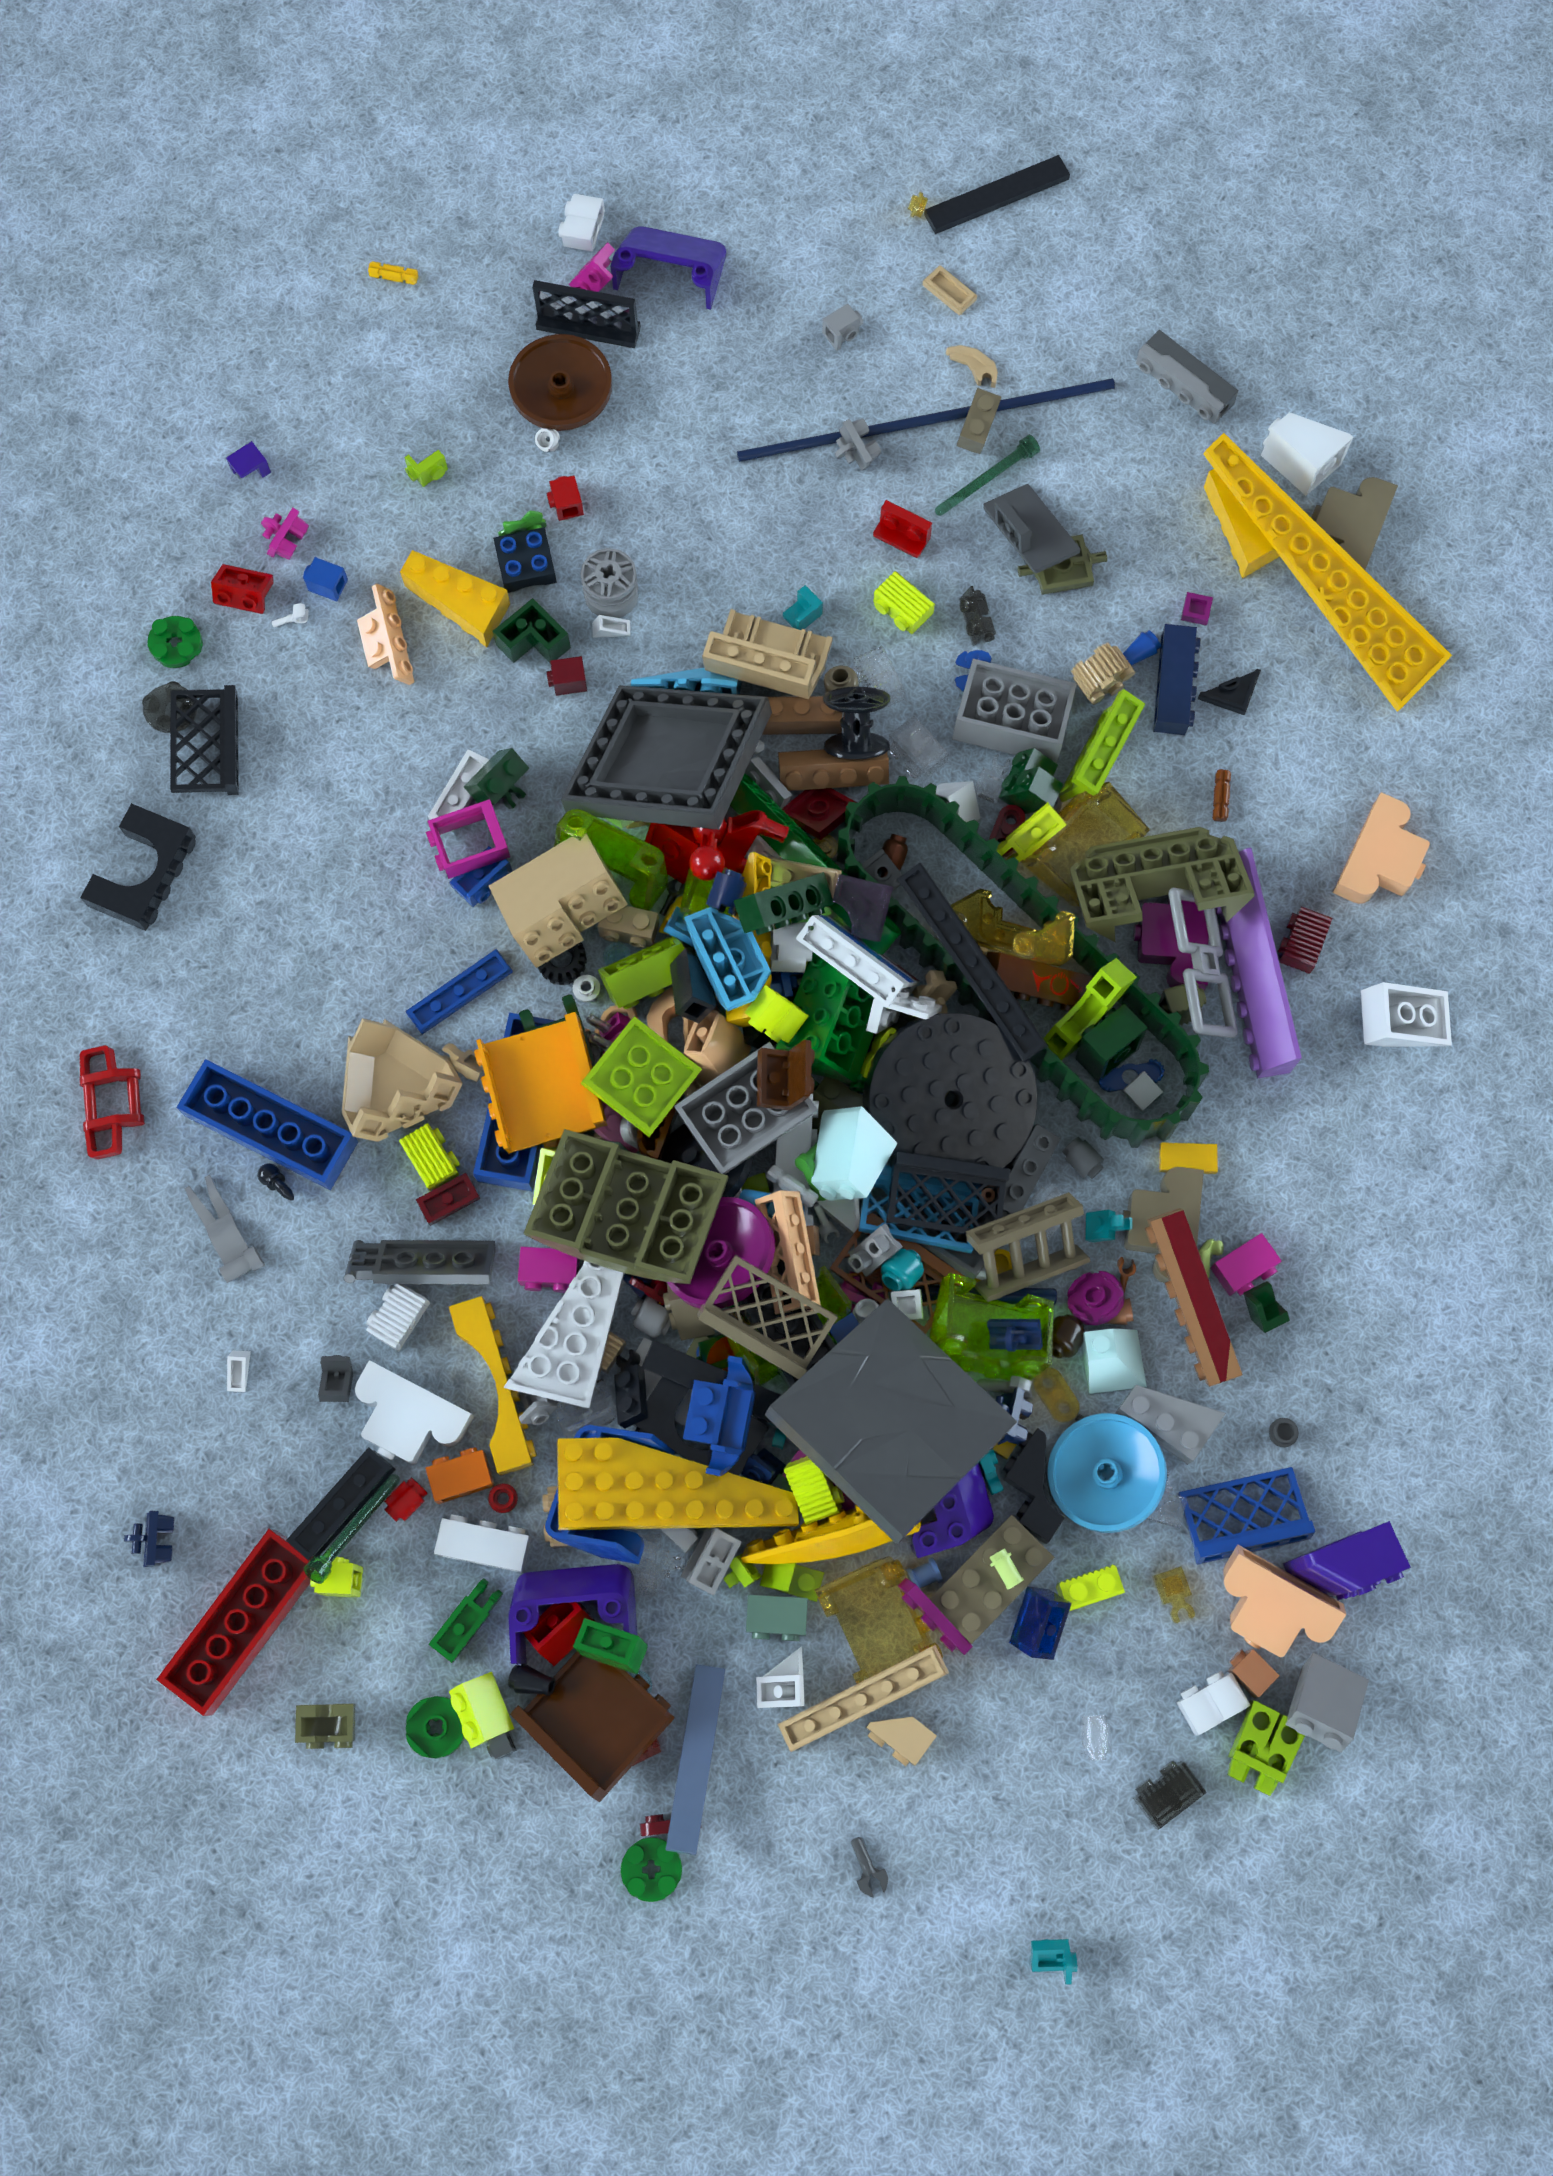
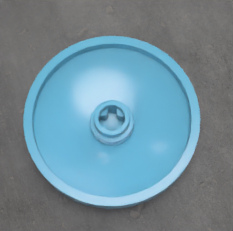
M1101 1413L1075 1422L1058 1438L1048 1462V1484L1057 1506L1073 1522L1095 1532L1115 1533L1137 1526L1156 1509L1162 1499L1166 1486V1461L1160 1445L1144 1426L1123 1415Z

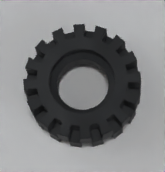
M582 942L567 950L571 953L572 960L566 967H556L551 963V960L539 966L538 969L545 979L548 978L550 983L555 984V981L559 982V985H564L566 981L569 984L573 983V979L580 977V973L586 969L587 958Z

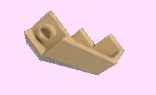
M362 1018L354 1037L348 1036L342 1115L353 1137L379 1142L389 1137L388 1133L402 1126L406 1129L425 1120L424 1116L435 1110L440 1109V1111L450 1108L463 1083L451 1061L386 1019H384L383 1023Z

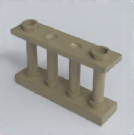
M1068 1192L966 1231L967 1241L980 1255L983 1254L986 1279L974 1283L975 1289L989 1302L1089 1263L1090 1257L1077 1244H1074L1071 1222L1074 1218L1084 1215L1083 1205ZM1060 1224L1063 1249L1049 1254L1046 1230ZM1034 1234L1038 1259L1023 1264L1020 1240ZM1009 1244L1012 1269L997 1274L994 1250Z

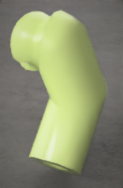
M1208 1239L1198 1250L1208 1278H1210V1259L1213 1255L1219 1256L1223 1254L1224 1245L1220 1240Z

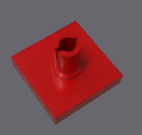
M650 823L639 857L684 884L689 881L692 875L689 865L691 854L700 847V843L696 841L691 827Z

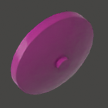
M721 1197L691 1283L667 1282L669 1287L685 1303L700 1309L702 1304H705L734 1255L768 1273L775 1253V1237L771 1224L763 1213L750 1202L734 1197ZM737 1264L731 1274L733 1286L751 1281L749 1271ZM753 1274L754 1280L762 1279ZM729 1279L723 1288L730 1287ZM752 1286L735 1290L737 1302L742 1301L753 1292ZM732 1292L719 1294L713 1304L721 1309L734 1305Z

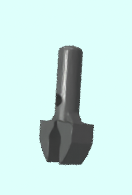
M861 1837L854 1838L851 1841V1845L863 1872L861 1879L857 1880L860 1891L874 1898L868 1885L869 1876L872 1874L874 1878L880 1881V1886L884 1893L888 1884V1875L885 1869L879 1870L873 1866L863 1839Z

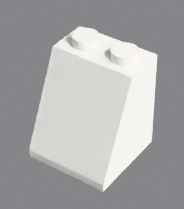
M1289 412L1282 419L1277 418L1268 428L1270 433L1263 442L1264 449L1261 456L1307 496L1342 464L1353 436Z

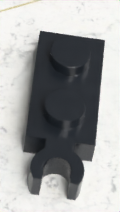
M632 1349L629 1350L628 1360L621 1355L617 1356L616 1364L621 1368V1372L614 1375L617 1422L624 1429L648 1418L645 1371L639 1365L640 1355Z

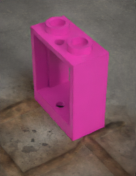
M490 799L428 820L430 830L426 832L431 847L437 846L439 854L434 857L439 871L445 870L448 879L510 858L506 841ZM485 819L495 848L450 863L440 835Z

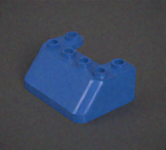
M586 1425L580 1428L574 1437L620 1438L671 1455L675 1453L674 1450L650 1433ZM557 1487L545 1524V1529L549 1536L559 1542L600 1558L633 1564L640 1563L644 1550V1540L635 1532L624 1529L558 1530Z

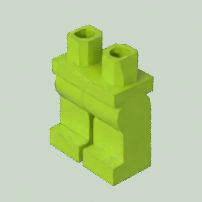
M1249 1700L1251 1706L1246 1708L1245 1717L1228 1755L1231 1758L1227 1775L1244 1783L1251 1768L1259 1772L1253 1788L1271 1796L1278 1782L1284 1783L1287 1772L1305 1735L1285 1725L1287 1716L1255 1700Z

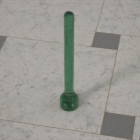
M1030 434L1019 441L1015 451L935 508V513L938 516L944 515L1020 459L1032 458L1038 454L1040 446L1036 439Z
M392 1474L323 1555L313 1557L304 1567V1572L310 1580L322 1584L331 1574L332 1562L399 1484L400 1478L398 1475Z

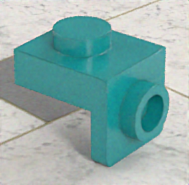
M1069 1939L1031 1941L1032 1972L1063 1971L1065 1985H1071L1072 1972H1077L1078 1965L1076 1952L1070 1951Z

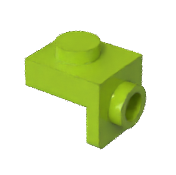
M439 450L418 464L409 454L404 457L407 465L405 468L407 475L413 482L417 480L423 487L431 481L443 477L445 471L448 470L445 456Z

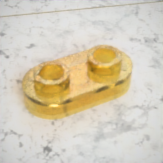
M1051 1367L1038 1371L1034 1377L1033 1386L1051 1416L1061 1423L1072 1421L1078 1415L1080 1406L1076 1396L1061 1373ZM1046 1378L1052 1380L1053 1387L1045 1388L1043 1380ZM1059 1404H1067L1069 1411L1067 1413L1060 1412Z

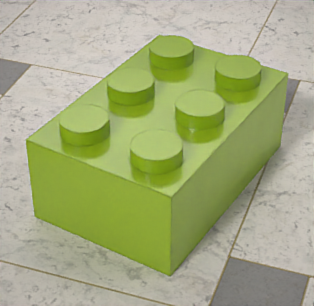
M670 936L598 969V973L611 1001L618 1008L628 1009L639 1003L638 999L647 995L655 997L665 991L664 987L672 984L670 964L685 949L682 942Z

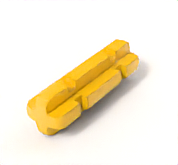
M371 261L368 267L369 276L380 278L382 276V279L402 283L405 280L407 284L415 285L418 280V271L416 269L407 268L404 270V267L385 263L382 266L380 262Z

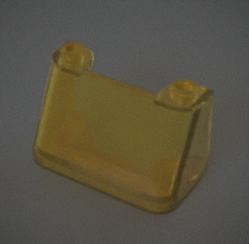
M1104 782L1099 793L1094 796L1084 791L1073 797L1059 812V815L1067 825L1046 841L1039 849L1034 851L1032 855H1029L1025 861H1021L1025 868L1071 906L1080 907L1070 875V868L1085 858V852L1091 846L1144 837L1150 831L1110 782Z
M980 888L951 904L981 947L1052 966H1061L1072 958L1075 918L1073 913L1061 911L1056 914L1054 921H1048L1044 924V928L1039 931L1003 921V907H995L989 899L992 897V891Z

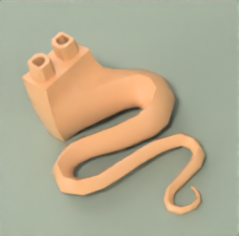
M673 987L668 988L652 1003L647 1015V1026L667 1042L668 1024L672 1018L678 1016L675 1011ZM615 1005L605 1010L600 1018L607 1022L617 1012L627 1014L630 1019L634 1016L638 1019L635 1007L624 1009L623 1007L618 1008ZM717 1005L700 1023L682 1017L684 1055L702 1068L697 1077L705 1085L749 1056L751 1046L745 1044L744 1035L735 1024L726 1022V1017L720 1012ZM596 1028L594 1033L600 1035V1030ZM589 1041L591 1048H593L595 1044Z

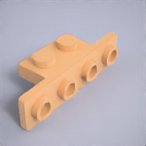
M376 583L372 586L377 609L357 620L367 665L372 669H376L390 661L394 679L411 685L414 683L413 667L409 661L407 643L403 637L402 623L395 604V595L392 590Z

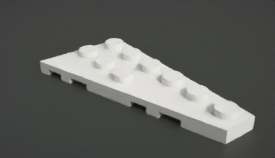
M585 1261L562 1299L559 1300L537 1334L528 1352L519 1362V1366L503 1388L590 1409L624 1273Z

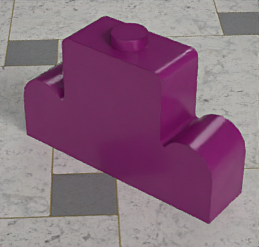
M1169 897L1168 904L1144 903L1141 908L1143 921L1138 922V925L1135 924L1133 931V940L1138 941V962L1171 965L1166 976L1167 984L1170 988L1183 985L1184 970L1194 968L1191 954L1182 953L1178 949ZM1181 900L1188 941L1208 945L1209 935L1204 910L1198 911L1195 902ZM1196 981L1198 987L1205 991L1208 982Z

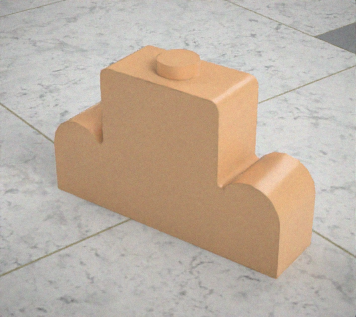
M1380 792L1333 890L1334 894L1354 903L1362 904L1370 900L1378 886L1403 896L1412 885L1414 879H1420L1426 867L1422 861L1430 846V842L1403 830L1411 815L1407 804Z
M1238 1544L1224 1566V1586L1227 1592L1233 1596L1241 1597L1230 1614L1231 1629L1245 1637L1244 1640L1254 1648L1260 1649L1262 1647L1278 1657H1284L1302 1628H1304L1307 1637L1312 1641L1318 1643L1326 1642L1334 1636L1346 1616L1343 1603Z

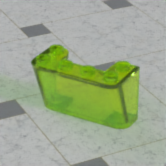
M580 809L567 811L556 825L554 847L570 837L581 841L587 833L606 862L609 870L635 882L629 893L631 905L635 908L650 911L669 883L662 851Z
M949 1273L941 1280L929 1338L965 1372H977L990 1379L1000 1378L1011 1381V1376H1019L1030 1381L1052 1365L1054 1301L1028 1294L1015 1305L998 1300L987 1302L983 1296L968 1292L976 1285L975 1279ZM1035 1304V1305H1039V1306H1038V1307H1031V1306H1028V1305ZM989 1319H1040L1043 1347L1041 1350H1016L1014 1352H1008L1007 1349H990V1334L987 1321Z

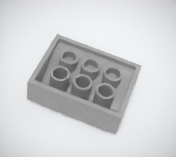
M973 659L957 714L952 740L1013 755L1035 748L1057 764L1077 683Z
M770 1042L761 1047L774 1049ZM758 1050L674 1106L691 1134L721 1174H726L818 1112V1109L809 1097L791 1110L757 1107Z

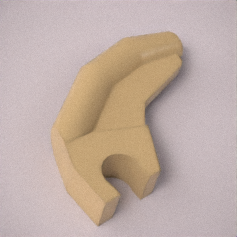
M963 345L947 347L946 355L949 356L950 360L967 365L972 371L978 386H981L983 378L991 379V387H996L998 372L992 359L976 348Z

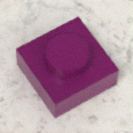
M1187 592L1181 620L1207 626L1213 597Z

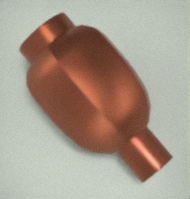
M891 834L890 839L885 840L882 849L900 871L908 852V846L905 844L907 838ZM880 868L882 870L881 878L886 877L888 874L887 868Z

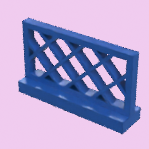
M1292 1467L1178 1493L1195 1550L1194 1556L1197 1565L1230 1558L1237 1544L1251 1552L1309 1540L1316 1532L1312 1520L1309 1521ZM1287 1476L1291 1487L1287 1495L1271 1487L1275 1478ZM1270 1480L1268 1485L1262 1481ZM1254 1483L1264 1489L1258 1502L1242 1493L1246 1485ZM1242 1486L1240 1491L1235 1489V1487ZM1227 1490L1236 1496L1230 1508L1214 1500L1218 1491ZM1267 1492L1283 1500L1277 1513L1261 1504ZM1213 1493L1212 1497H1209L1206 1494ZM1291 1493H1293L1294 1500L1289 1498ZM1198 1496L1208 1502L1201 1515L1190 1509L1187 1498ZM1239 1498L1255 1507L1249 1519L1233 1511ZM1288 1503L1298 1509L1300 1519L1289 1521L1279 1514L1285 1504ZM1211 1504L1227 1513L1220 1526L1204 1517ZM1257 1509L1273 1517L1269 1526L1262 1528L1251 1521ZM1229 1515L1245 1524L1241 1533L1232 1534L1222 1528ZM1193 1517L1198 1519L1196 1524H1194ZM1276 1520L1281 1522V1524L1274 1525ZM1201 1522L1216 1530L1212 1539L1199 1541L1196 1530ZM1248 1526L1251 1527L1252 1529H1254V1530L1246 1531V1529H1247ZM1219 1533L1225 1535L1223 1537L1217 1538Z

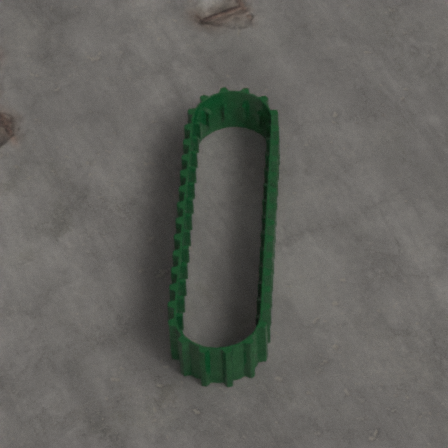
M899 776L896 784H888L882 787L875 782L869 784L867 795L859 803L849 802L847 804L844 829L839 830L837 862L845 865L844 872L900 928L901 937L899 945L903 949L913 946L920 953L919 964L923 968L932 965L937 971L944 972L946 981H955L957 990L960 992L958 1002L962 1006L971 1003L979 1011L978 1017L998 1026L945 947L916 918L903 908L877 880L863 869L860 861L856 860L854 856L855 839L852 838L856 832L860 833L862 825L873 817L884 813L905 812L922 817L933 824L1091 976L1094 977L1103 966L1115 958L1120 959L1116 953L1106 956L1097 947L1100 938L1095 933L1085 936L1077 928L1079 918L1075 914L1065 917L1057 909L1059 899L1055 895L1045 898L1037 890L1039 880L1035 876L1025 879L1017 871L1019 861L1015 857L1005 860L997 852L999 842L995 838L985 841L978 834L979 823L975 819L965 822L958 815L960 805L956 801L946 804L936 795L937 786L930 783L923 788L918 785L909 784L906 776ZM1135 972L1133 974L1137 978L1118 999V1002L1121 1005L1125 1004L1148 1027L1147 1030L1174 1055L1177 1062L1179 1061L1185 1075L1183 1085H1186L1187 1088L1186 1096L1183 1095L1176 1106L1179 1108L1177 1111L1170 1115L1166 1112L1161 1118L1151 1120L1127 1117L1113 1110L1099 1098L1100 1096L1094 1093L1048 1047L1029 1060L1039 1069L1036 1078L1041 1083L1050 1080L1059 1089L1056 1098L1060 1102L1070 1099L1079 1108L1076 1117L1081 1122L1090 1119L1101 1128L1100 1138L1107 1140L1111 1136H1116L1121 1139H1128L1131 1148H1138L1144 1139H1150L1155 1136L1164 1142L1171 1137L1181 1120L1188 1121L1203 1098L1198 1089L1209 1073V1065L1200 1062L1199 1053L1196 1049L1201 1042L1198 1034L1188 1035L1178 1025L1182 1016L1177 1011L1167 1014L1158 1006L1161 996L1157 992L1147 995L1137 986L1140 976Z

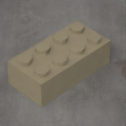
M1011 1515L941 1586L930 1600L965 1639L972 1644L1055 1557ZM1004 1548L1007 1553L1011 1552L1010 1558L1024 1579L1008 1590L995 1566L991 1567L992 1561L989 1558Z

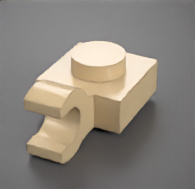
M451 1043L443 1047L442 1051L450 1055V1057L447 1055H443V1057L451 1061L454 1069L465 1078L478 1082L485 1075L483 1065L478 1066L473 1051L468 1049L466 1052H463Z

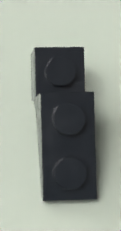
M1037 1428L1033 1434L1028 1431L1025 1442L1018 1445L1023 1449L1017 1458L1011 1456L1004 1466L1003 1471L1007 1474L1003 1480L1032 1499L1030 1503L1025 1500L1016 1515L1020 1517L1019 1522L1034 1537L1047 1544L1065 1517L1049 1504L1044 1494L1046 1435Z

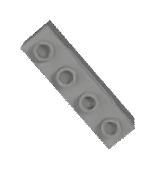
M1160 329L1139 349L1136 364L1140 370L1152 375L1163 388L1170 389L1178 396L1182 403L1189 404L1197 410L1201 418L1215 424L1234 405L1239 390Z

